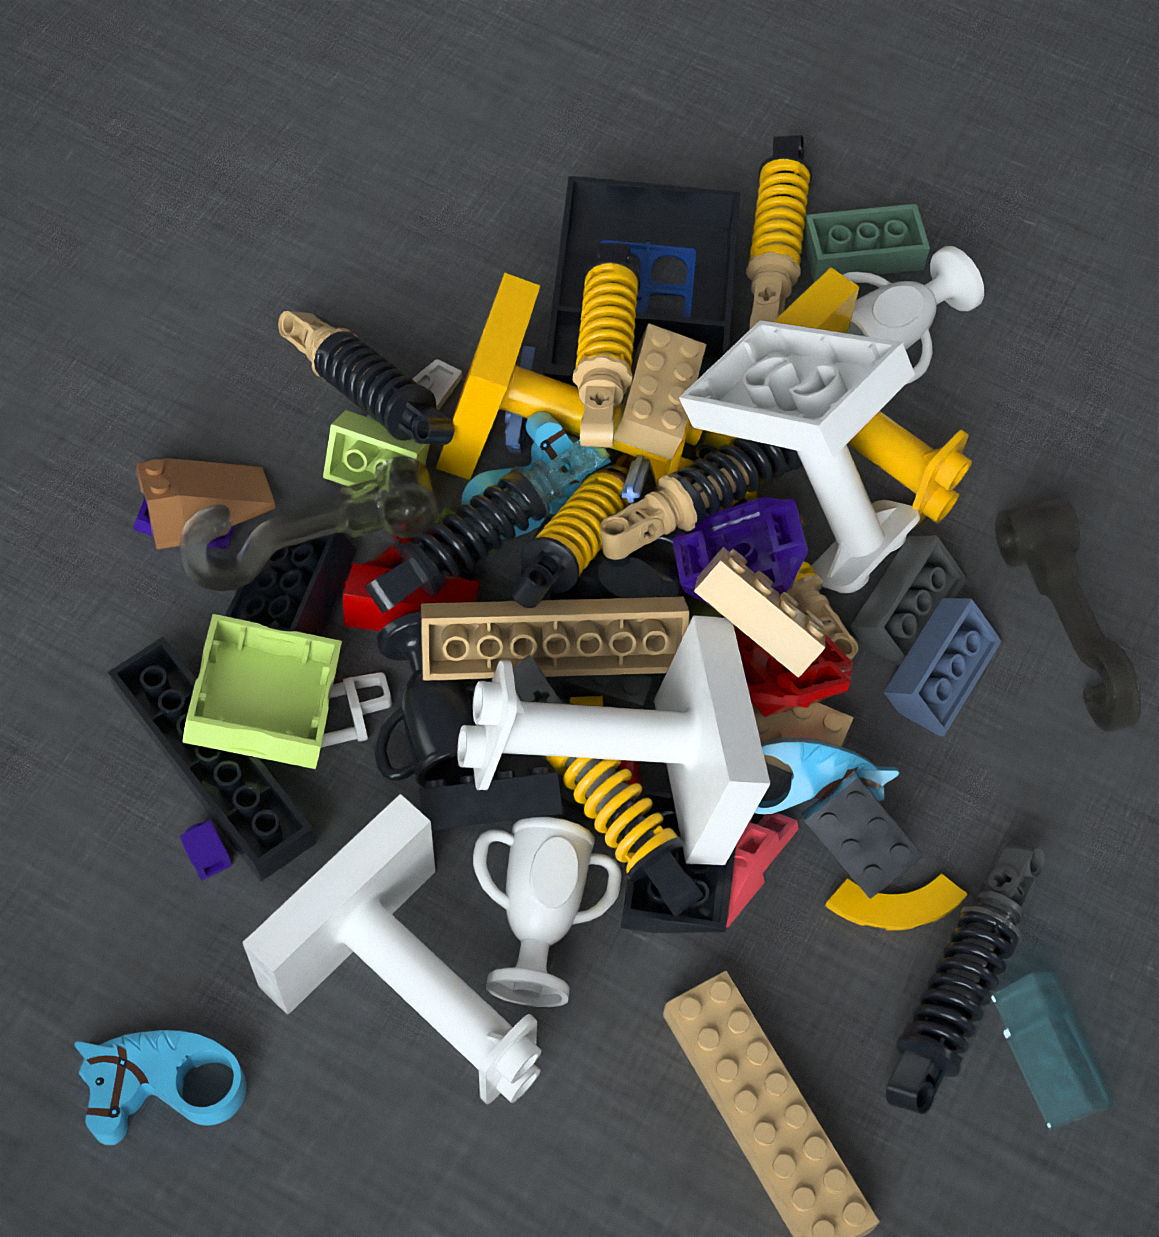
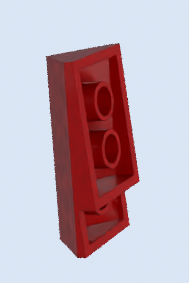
M353 563L343 593L344 626L381 631L391 621L404 615L421 611V604L477 602L480 581L445 577L446 586L439 590L435 596H429L418 587L408 594L404 600L382 614L364 586L392 569Z

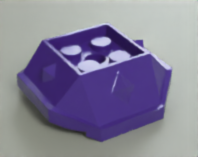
M761 497L719 511L715 515H707L705 520L696 525L694 529L686 531L684 534L680 533L672 539L680 584L684 592L708 605L710 604L694 592L697 577L723 547L729 552L734 549L747 560L746 566L754 573L757 571L764 573L773 582L771 587L780 595L792 589L797 572L809 552L795 499L786 498L780 500Z

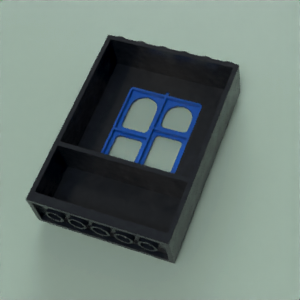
M569 176L544 376L578 388L573 382V371L576 369L584 292L583 276L586 269L598 261L599 243L630 244V253L636 256L640 262V289L637 295L631 369L638 345L648 324L706 344L698 379L729 350L740 192ZM666 256L680 259L687 268L686 283L676 285L653 282L651 280V271L654 262ZM654 293L682 296L684 298L683 317L647 314L649 296Z

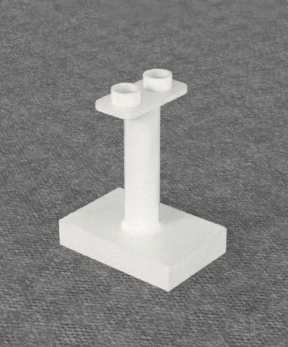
M760 320L679 397L693 428L797 451L836 539L811 566V569L823 579L822 587L840 593H851L861 589L868 582L869 574L890 552L897 550L905 543L907 534L919 522L920 515L918 510L913 509L910 505L889 500H880L871 504L846 445L915 375L903 342Z
M693 615L654 699L656 710L520 701L515 690L511 661L500 660L492 682L478 681L475 687L473 718L476 726L463 725L458 738L457 754L459 766L474 769L477 790H488L502 753L666 763L680 836L684 841L683 852L685 862L689 864L725 865L770 785L734 626L727 618Z
M400 794L242 943L259 988L287 1015L354 951L479 1070L480 1098L486 1104L491 1103L500 1093L513 1103L528 1090L540 1073V1069L534 1064L541 1054V1049L536 1046L537 1020L531 1014H527L512 1027L392 915L435 873L431 821Z

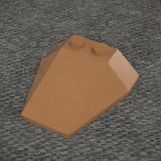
M172 458L153 459L137 463L136 475L141 493L144 492L151 531L157 550L190 544L276 508L263 467Z

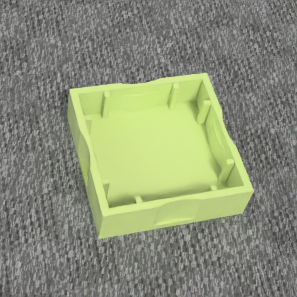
M212 614L203 650L199 677L195 681L186 717L183 743L316 769L342 641L297 631L275 630L259 623Z

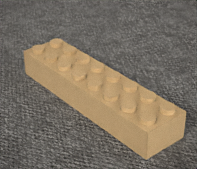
M684 597L541 600L534 608L523 607L516 601L421 604L423 680L493 678L500 660L511 661L513 667L528 655L533 658L545 677L667 673L689 626L690 611Z
M727 971L667 1002L663 1017L792 1236L863 1237L873 1231L880 1223Z

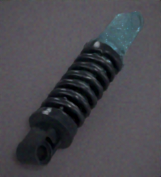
M579 439L569 449L547 464L537 460L528 471L519 466H514L510 473L498 480L497 486H488L484 490L483 495L473 496L470 500V505H460L456 510V514L445 515L442 524H432L429 528V534L425 532L419 533L415 538V544L411 542L401 543L397 549L402 563L391 571H386L364 586V588L382 614L400 603L418 587L429 596H435L439 590L446 586L445 577L450 575L453 578H458L461 575L457 560L464 567L471 569L474 567L475 561L470 551L475 553L480 559H485L488 557L487 545L495 550L501 548V534L507 540L515 538L514 525L518 529L526 531L529 528L528 519L530 517L535 521L549 517L551 515L549 503L553 500L558 501L564 496L563 487L586 471L589 472L611 456L605 447L581 446ZM568 464L570 469L563 473L561 467Z

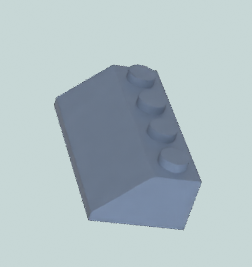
M942 598L883 692L899 714L938 736H945L1002 642L972 598Z

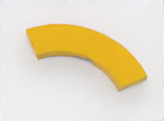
M941 873L931 883L918 890L903 894L877 893L870 899L859 885L847 878L827 901L825 906L837 915L862 926L869 925L886 928V930H907L932 921H938L956 909L966 899L968 894Z

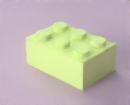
M345 410L331 424L323 478L407 506L410 505L419 486L422 485L430 444H419L414 439L398 440L391 436L387 429L376 420Z

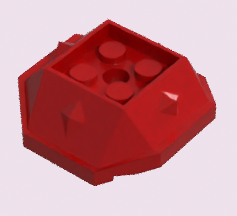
M733 624L751 703L755 705L764 717L799 707L808 708L813 703L848 691L852 677L853 662L826 634V648L798 678Z

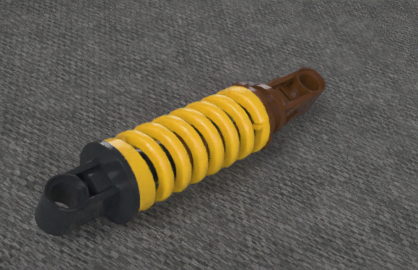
M624 453L612 466L597 469L594 473L588 474L583 479L580 487L552 517L551 521L545 525L544 529L524 547L521 553V565L524 573L512 589L513 598L518 604L526 608H534L548 592L564 593L575 585L582 571L589 565V562L596 556L597 552L602 549L601 522L633 504L628 503V498H622L621 492L631 463L637 457Z

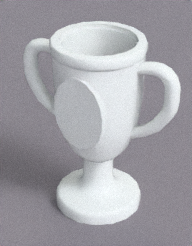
M944 246L933 254L930 262L932 281L925 285L913 281L891 283L880 276L866 272H848L843 274L844 277L853 283H868L879 287V289L856 300L848 334L903 342L905 350L921 338L922 355L918 364L913 368L915 375L906 384L920 378L929 366L933 354L929 328L936 314V305L946 301L958 311H971L979 306L984 298V284L979 270L972 259L954 246Z
M533 817L520 819L514 823L512 834L500 829H488L480 834L477 839L473 854L475 874L482 889L495 902L506 909L509 925L515 936L521 941L516 966L514 968L496 969L489 973L486 990L492 995L505 1001L533 1007H555L568 1003L569 985L564 980L547 973L546 965L549 946L560 941L572 925L588 922L605 913L618 898L622 881L621 867L615 859L601 853L591 854L595 837L583 826L565 819ZM493 841H500L511 846L506 894L497 888L487 869L488 847ZM589 865L603 866L609 874L604 896L595 906L578 912Z

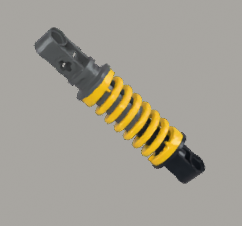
M530 655L512 667L516 693L524 702H538L544 697L547 703L563 704ZM542 755L544 760L551 764L555 772H558L559 775H564V785L568 789L574 790L573 796L575 801L585 804L584 813L587 817L595 819V829L600 833H606L605 843L607 846L617 848L615 851L617 860L622 863L628 862L626 872L630 881H636L648 875L658 889L657 892L675 917L704 897L688 873L683 871L673 857L682 848L684 841L676 835L673 829L666 828L663 830L659 826L663 821L661 813H654L647 818L643 816L651 809L653 802L649 798H644L634 803L642 792V786L638 783L630 786L627 785L632 776L629 769H622L618 772L615 770L620 765L621 760Z

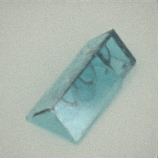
M1032 972L991 996L1007 1028L1004 1031V1035L1049 1130L1064 1126L1115 1105L1055 972Z

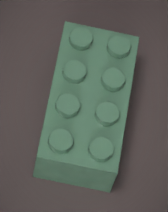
M917 204L809 214L805 218L803 244L813 281H817L830 267L842 275L848 272H866L879 275L924 270L930 246Z

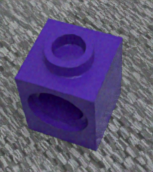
M211 821L204 824H194L184 834L179 836L201 881L232 866L228 853Z

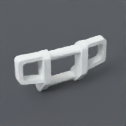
M379 672L344 678L341 683L333 684L330 698L342 695L347 696L354 727L325 733L321 748L358 739V742L368 740L363 715L392 706L391 694L384 673ZM372 686L382 687L384 693L382 697L359 703L356 689Z

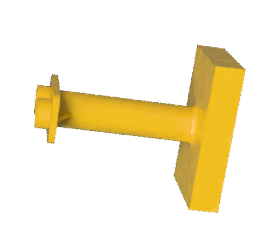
M830 267L773 322L848 334L859 286ZM881 411L847 443L916 493L912 508L918 510L920 520L912 529H915L926 517L937 524L946 517L959 497V493L953 489L963 479L972 464V460L962 454L969 436L962 429L944 447L934 450ZM706 430L704 443L711 444L718 449V447L729 444L731 440L737 437Z
M504 272L452 419L454 425L453 438L450 443L443 445L436 469L470 480L498 410H505L525 418H529L537 412H547L558 421L565 432L580 437L584 404L580 400L578 388L516 365L517 356L540 285ZM622 403L615 407V427ZM688 418L683 439L671 460L614 440L612 449L635 457L643 455L644 460H649L656 483L654 492H657V485L661 477L668 476L674 472L677 473L679 469L685 466L689 467L693 462L681 457L684 443L695 446L703 430L693 428Z

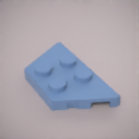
M523 346L520 367L532 371L535 347ZM506 411L505 445L510 452L522 453L528 418Z

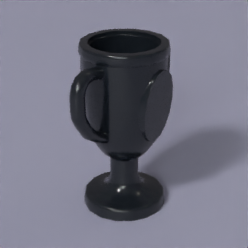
M550 514L544 519V521L541 523L538 530L536 531L533 539H535L536 536L544 529L545 525L551 521L554 514ZM672 533L663 534L649 544L663 543L674 548L672 539L677 535ZM603 548L597 552L575 583L583 599L684 597L687 603L690 596L684 592L680 584L677 565L672 567L634 552L623 559L614 560L604 555Z
M421 611L407 614L391 621L381 629L377 636V645L380 653L392 660H409L413 673L405 686L402 706L392 713L380 728L374 747L377 767L383 777L391 781H400L415 774L416 782L423 788H426L425 781L446 779L447 785L461 784L460 777L474 775L473 768L459 766L457 749L461 727L463 725L476 726L473 718V698L471 697V695L474 696L476 685L463 684L460 679L423 680ZM403 720L412 763L403 768L395 769L390 764L387 745L395 726Z

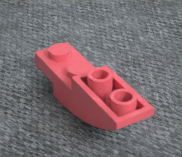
M779 813L766 814L758 824L749 822L735 849L727 928L765 883L763 872L799 830L796 819Z

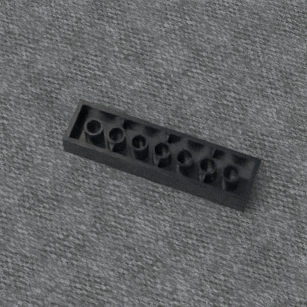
M161 637L108 671L115 691L261 882L317 843L313 827L258 757L183 743L186 717L197 679L164 637Z

